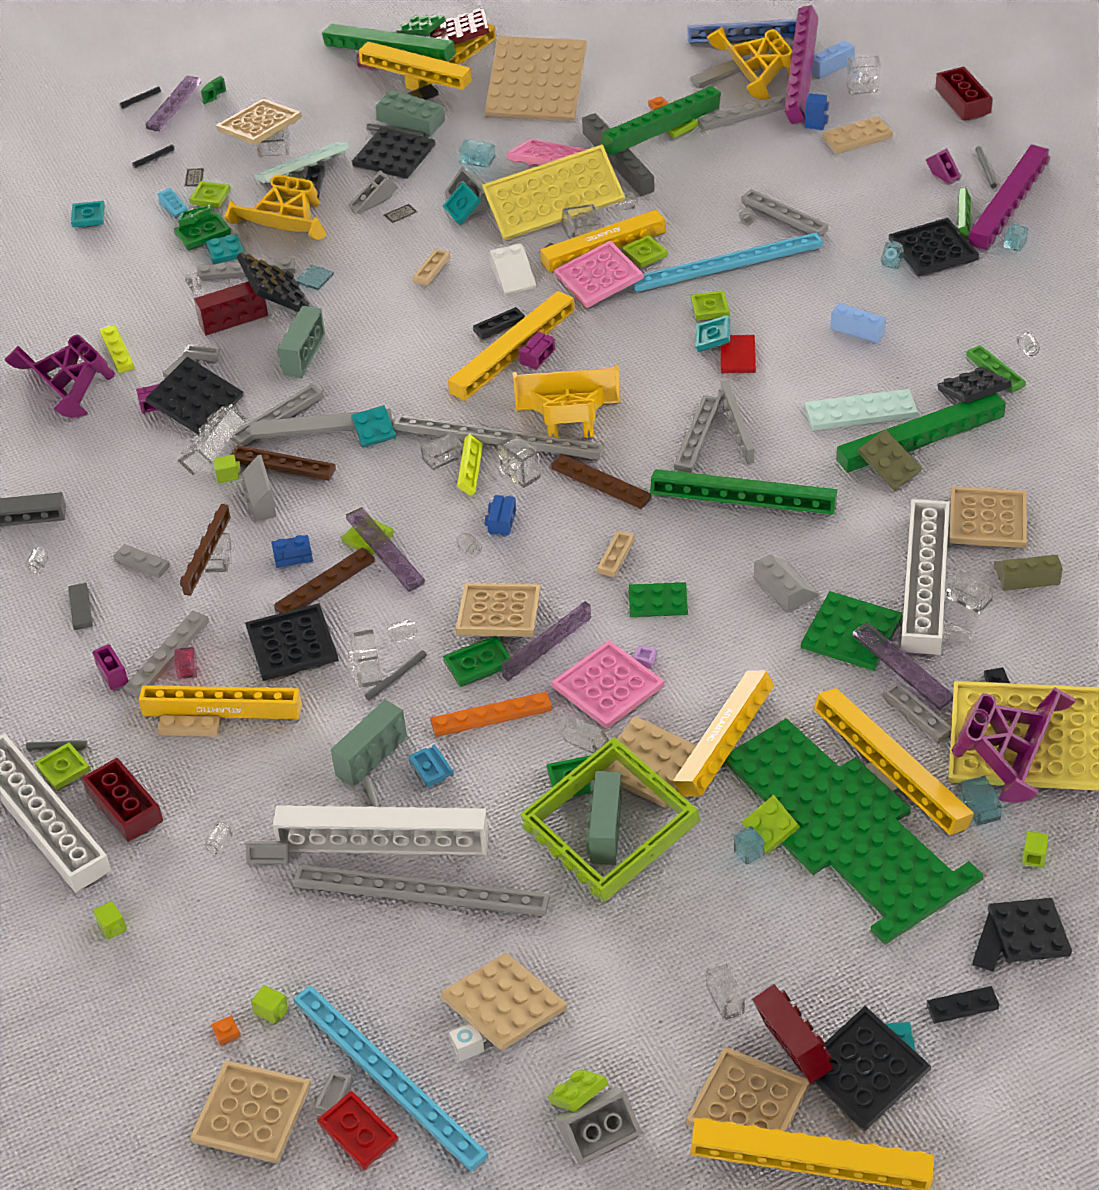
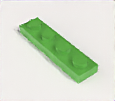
M963 187L959 189V206H957L959 225L957 229L966 239H969V233L972 229V198L967 188Z

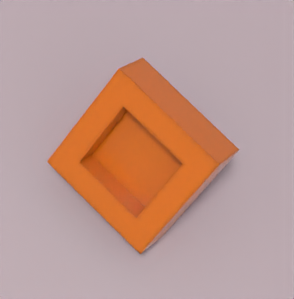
M662 96L648 100V106L652 110L669 104Z
M232 1015L211 1024L220 1046L241 1037Z

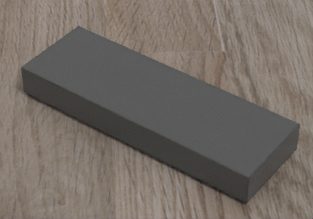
M87 583L68 586L74 630L92 627L93 622Z

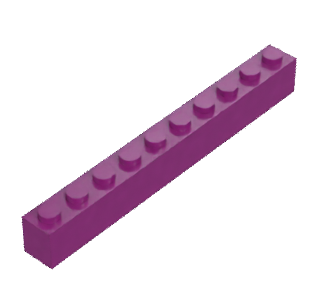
M813 5L798 8L784 110L791 125L805 121L806 99L810 91L819 19Z
M1032 144L1029 146L970 230L969 243L972 246L987 250L991 244H994L996 236H999L1003 226L1007 225L1009 217L1013 216L1014 210L1018 209L1020 201L1025 199L1027 191L1031 190L1032 184L1038 179V175L1042 174L1045 165L1049 164V149Z

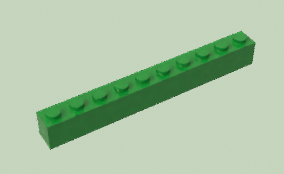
M330 24L321 32L324 44L332 47L360 50L367 42H372L446 62L456 54L452 40Z
M709 86L602 132L601 145H603L606 153L612 156L693 119L719 109L722 92L718 91L715 87Z
M997 393L966 404L963 402L886 430L906 451H910L1004 417L1006 403ZM882 431L837 446L836 460L846 473L869 465L858 453V450Z
M659 469L654 470L650 486V494L831 515H834L836 509L838 489Z

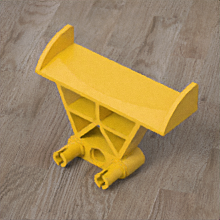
M722 27L707 36L710 44L716 49L729 52L740 70L751 82L746 88L756 99H770L766 86L783 66L786 67L788 75L790 73L792 49L774 29L767 31L764 38L733 46L727 40ZM751 55L752 58L746 62L741 58L742 56ZM761 67L764 72L757 78L753 72Z
M275 175L270 181L273 188L253 209L236 206L233 201H230L224 215V219L231 224L246 220L276 229L306 232L315 240H321L326 236V232L318 217H314V220H311L310 205L317 207L320 204V200L317 197V190L310 180Z
M614 364V368L525 375H517L516 372H513L516 411L534 409L544 415V423L547 425L549 437H552V433H554V437L559 438L558 424L583 422V437L588 438V430L590 437H594L593 421L596 419L595 411L603 404L621 403L618 364Z

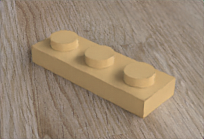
M435 248L414 274L413 282L428 286L450 259V252Z
M617 530L597 567L598 574L616 577L635 541L634 534Z
M161 715L157 731L160 736L218 737L221 719L220 716Z

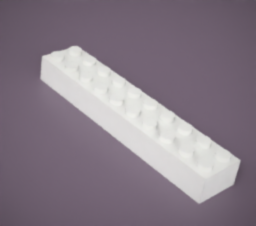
M911 499L901 652L941 655L950 504L947 501Z
M5 733L0 736V801L75 893L111 872V867L104 851Z
M285 805L276 806L273 820L276 841H289V852L487 855L489 832L486 809Z

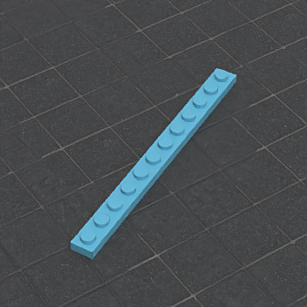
M816 232L643 274L644 278L632 284L635 292L644 291L823 247V241Z
M311 985L293 998L294 1004L470 1172L488 1158V1152Z

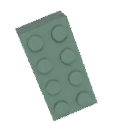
M392 89L376 104L377 121L406 130L424 132L427 137H430L445 121L443 105Z
M302 306L300 311L296 313L295 320L290 324L288 332L285 333L283 341L277 348L283 375L302 378L326 335L321 308Z
M383 700L331 748L335 776L354 787L372 769L376 768L386 756L390 755L395 747L404 742L407 732L403 710L389 701Z
M596 771L595 780H591L590 787L593 793L592 796H589L590 813L588 812L587 825L590 826L586 829L585 841L587 842L586 855H590L591 864L616 865L622 805L621 772Z

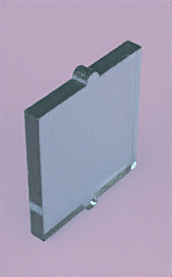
M310 265L296 282L306 288L319 290L334 275V272L326 270L324 267L320 268Z

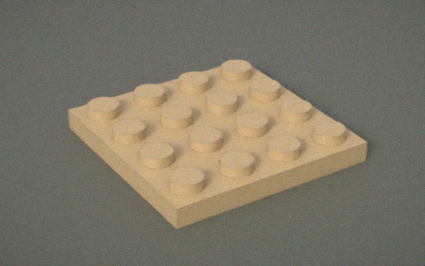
M263 98L216 126L218 131L250 144L258 145L261 141L272 137L278 131L284 130L290 124L296 123L302 116L299 111Z
M951 486L949 544L1026 548L1027 491Z
M465 583L456 625V635L534 637L541 585Z
M634 716L617 739L678 792V787L675 786L673 780L697 745ZM614 761L602 771L621 772V787L664 808L668 806L619 761Z
M507 953L502 954L441 991L440 996L444 1002L501 1051L567 1010V1003Z
M724 1047L686 1118V1124L693 1127L695 1118H709L713 1121H730L738 1125H756L764 1129H780L787 1132L810 1084L803 1077Z
M225 1060L190 1136L191 1142L278 1164L311 1087V1081Z

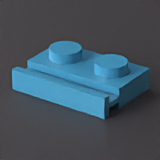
M435 744L429 749L424 748L408 756L409 762L427 788L446 780L448 776H454L453 769Z

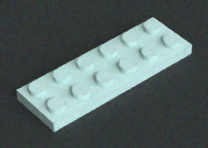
M336 142L257 173L254 176L256 181L270 183L275 175L288 176L292 171H301L304 169V166H313L318 164L317 161L331 159L332 155L344 154V150L349 149L347 142Z
M909 389L805 402L804 405L812 431L915 418L918 415Z

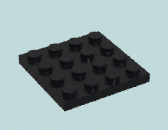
M381 127L352 160V166L376 172L381 170L384 174L408 179L436 145L435 140Z
M949 218L889 234L888 240L918 277L979 260V253Z
M239 252L236 258L256 295L296 312H299L302 306L310 307L309 302L306 301L304 293L300 290L299 284L291 272H285L275 265L267 264L264 260H257L250 254Z
M186 357L146 397L145 402L203 438L243 397L244 392L191 358Z
M320 603L245 622L263 681L339 661Z
M864 1006L825 1042V1047L832 1057L829 1061L833 1069L813 1083L865 1132L931 1070V1065L869 1008Z

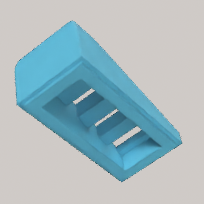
M171 188L158 193L159 203L174 217H178L182 211L188 210Z

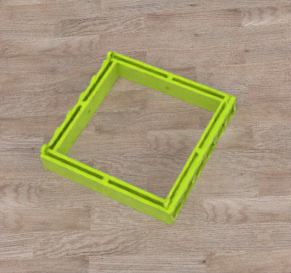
M615 737L520 814L523 821L521 825L527 833H533L541 846L546 845L550 854L555 859L560 858L563 866L568 871L572 870L576 873L577 879L582 884L586 883L593 895L597 898L599 897L603 902H606L701 821L696 807ZM617 760L677 812L678 815L603 878L542 821L593 780L596 771H604Z

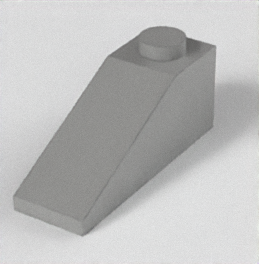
M380 170L348 206L360 214L387 200L398 187Z

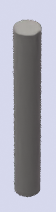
M87 740L26 742V750L58 749L68 742L74 748H87Z

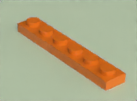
M546 691L430 717L435 737L549 712L552 711V705Z

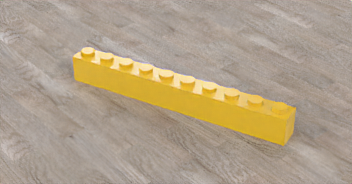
M560 291L550 296L477 357L462 367L456 374L448 379L449 393L466 401L519 357V349L528 343L530 337H534L538 332L546 335L574 312V298Z
M837 688L818 693L813 710L950 836L968 829L974 812Z
M695 1118L690 1149V1155L910 1190H930L933 1181L934 1155L923 1151L912 1152L898 1147H880L872 1143L861 1144L855 1143L852 1140L841 1141L827 1136H809L801 1132L790 1133L780 1129L770 1130L756 1125H738L730 1121L719 1122L709 1118Z

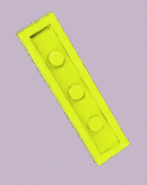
M116 325L99 329L118 374L135 369Z
M471 434L467 435L464 440L457 487L470 496L476 492L483 443Z

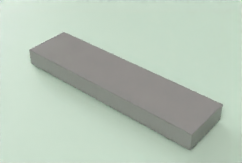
M897 682L883 691V697L938 744L951 736V726L900 683Z

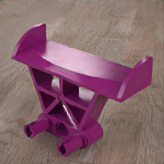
M78 334L70 337L67 347L38 362H35L19 346L4 359L7 364L14 368H32L63 398L54 408L55 411L69 418H78L88 414L79 404L96 372L101 373L106 380H111L115 375L114 371L108 367L107 361ZM79 357H80L83 361H85V362H83V363L77 364ZM58 367L62 368L53 378L47 374ZM73 379L75 382L68 394L63 388Z
M1054 687L1037 706L1036 710L1031 711L996 705V699L992 695L984 693L971 706L959 733L957 743L952 747V753L956 757H962L967 750L974 748L1005 783L998 800L1011 803L1028 801L1037 795L1038 790L1024 781L1053 712L1068 709L1075 703L1076 699ZM990 722L996 734L984 735ZM1017 723L1029 724L1024 739L1013 733ZM1006 747L1017 753L1012 767L1003 758Z

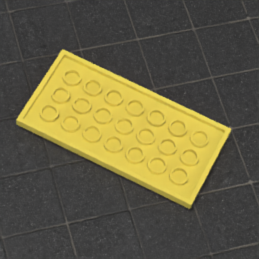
M603 145L482 185L503 241L625 201L624 193Z

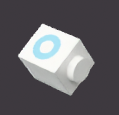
M471 1024L449 1032L451 1046L459 1062L484 1052L483 1043L486 1042V1038Z

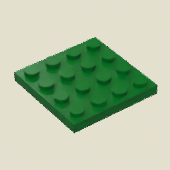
M829 591L801 642V648L875 671L902 620L903 613Z

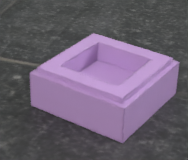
M639 645L633 658L643 666L651 668L657 656V650Z

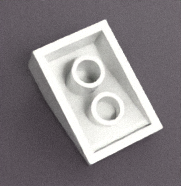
M514 244L490 251L491 268L504 295L536 288L530 264L522 244Z

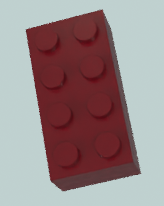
M965 66L936 73L935 89L963 121L991 114L993 97Z
M249 281L194 298L199 325L205 336L268 316L266 299L255 294Z
M117 757L82 777L87 795L127 842L163 822L160 806Z
M773 984L752 998L765 1026L809 1084L833 1069L829 1061L832 1057L825 1047V1042L818 1033L815 1034L813 1032L814 1029L807 1018L803 1019L800 1017L802 1016L801 1011L795 1003L793 1005L790 1003L791 999L784 989L780 991Z

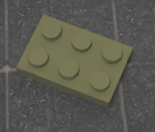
M886 429L858 450L862 458L894 491L922 470V467Z

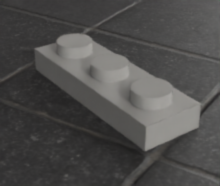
M123 544L113 555L114 561L160 578L170 567L169 561Z

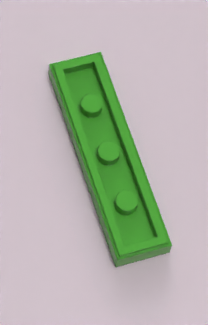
M981 345L966 351V356L979 367H984L1011 380L1012 387L1008 388L1011 393L1026 386L1024 379Z

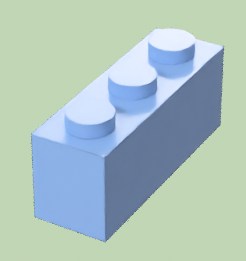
M842 41L814 55L812 74L820 79L853 63L855 47L846 41Z
M838 303L831 312V329L875 343H878L885 334L886 317Z

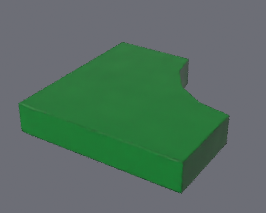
M207 205L182 211L178 220L179 227L193 224L201 218L212 215L213 206Z

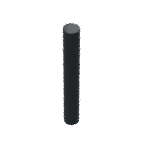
M157 86L122 101L119 105L121 108H124L161 92V89Z
M171 144L132 162L134 168H137L173 151L175 148Z

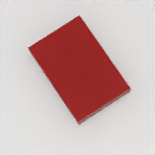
M730 335V342L720 345L721 373H756L755 335Z
M352 1090L317 1119V1124L363 1170L399 1140V1137Z

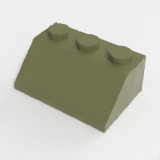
M1058 555L994 561L1003 591L1060 585L1063 567Z

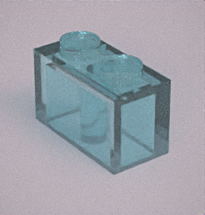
M465 139L459 148L460 163L489 168L495 159L494 144Z
M986 776L962 781L959 798L974 812L972 819L975 824L980 826L1001 820L1002 805Z

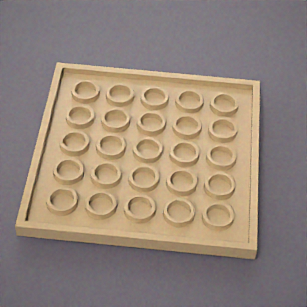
M498 36L484 111L485 116L575 121L587 40Z

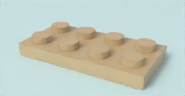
M877 116L823 132L822 137L836 153H841L892 138L893 132Z

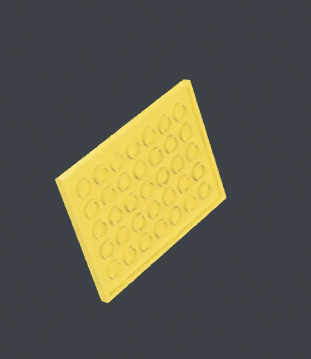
M954 681L948 783L1001 786L1005 784L974 748L967 750L962 757H956L952 753V747L957 743L959 733L971 706L982 694L988 693L996 699V705L1035 711L1041 701L1056 687L1076 699L1075 703L1068 709L1053 712L1024 782L1032 787L1099 791V687ZM990 722L984 735L996 734ZM1017 723L1013 733L1024 739L1029 724ZM1006 747L1003 758L1012 767L1017 753Z

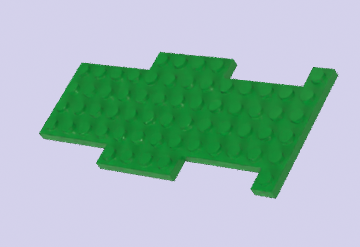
M787 718L732 750L724 761L764 802L774 795L797 822L800 828L781 844L812 875L831 865L883 916L882 919L871 925V932L884 945L984 879V874L970 861L952 871L899 822V820L911 813L910 806L856 757L839 767Z

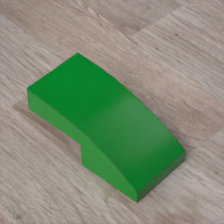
M222 76L215 78L202 88L201 96L204 105L216 100V95L226 91L225 80Z

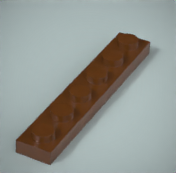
M236 445L231 455H235L236 462L239 461L240 464L250 465L257 455H261L265 469L330 481L336 470L334 463Z
M561 454L551 464L552 470L639 509H642L652 499L649 492L564 454Z
M221 504L218 511H215L214 518L209 523L205 536H202L192 561L188 563L185 574L181 576L180 586L183 589L184 595H192L231 519L227 504Z
M363 547L276 602L274 609L278 613L306 607L374 563V556Z

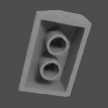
M462 166L445 193L450 197L461 183L464 182L482 200L470 216L490 209L482 189V185L486 183L476 173Z
M257 455L244 470V480L241 481L243 491H247L244 492L246 503L250 502V504H247L249 514H253L255 521L277 517L261 455Z
M768 555L754 562V579L787 612L819 597V593L785 560Z
M614 1087L590 1099L575 1112L568 1110L555 1117L564 1141L580 1165L642 1134L626 1092L618 1087Z

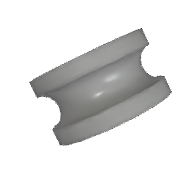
M746 208L740 211L739 218L743 225L753 223L754 215L751 209Z

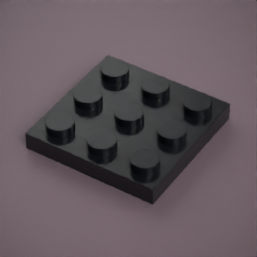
M979 367L972 372L961 373L958 377L944 379V382L938 383L937 386L939 391L966 404L1011 388L1012 384L1011 380L984 367Z
M1052 898L990 903L987 910L992 919L1006 963L1071 956L1072 949Z

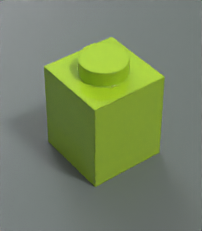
M235 455L213 458L218 483L239 480L238 472H241L240 462H236Z
M1027 831L1023 865L1044 868L1048 834Z
M112 900L92 910L96 923L107 940L119 936L127 930L124 918Z
M263 985L251 1000L254 1014L274 1024H277L280 1018H283L288 1011L286 995L266 985Z

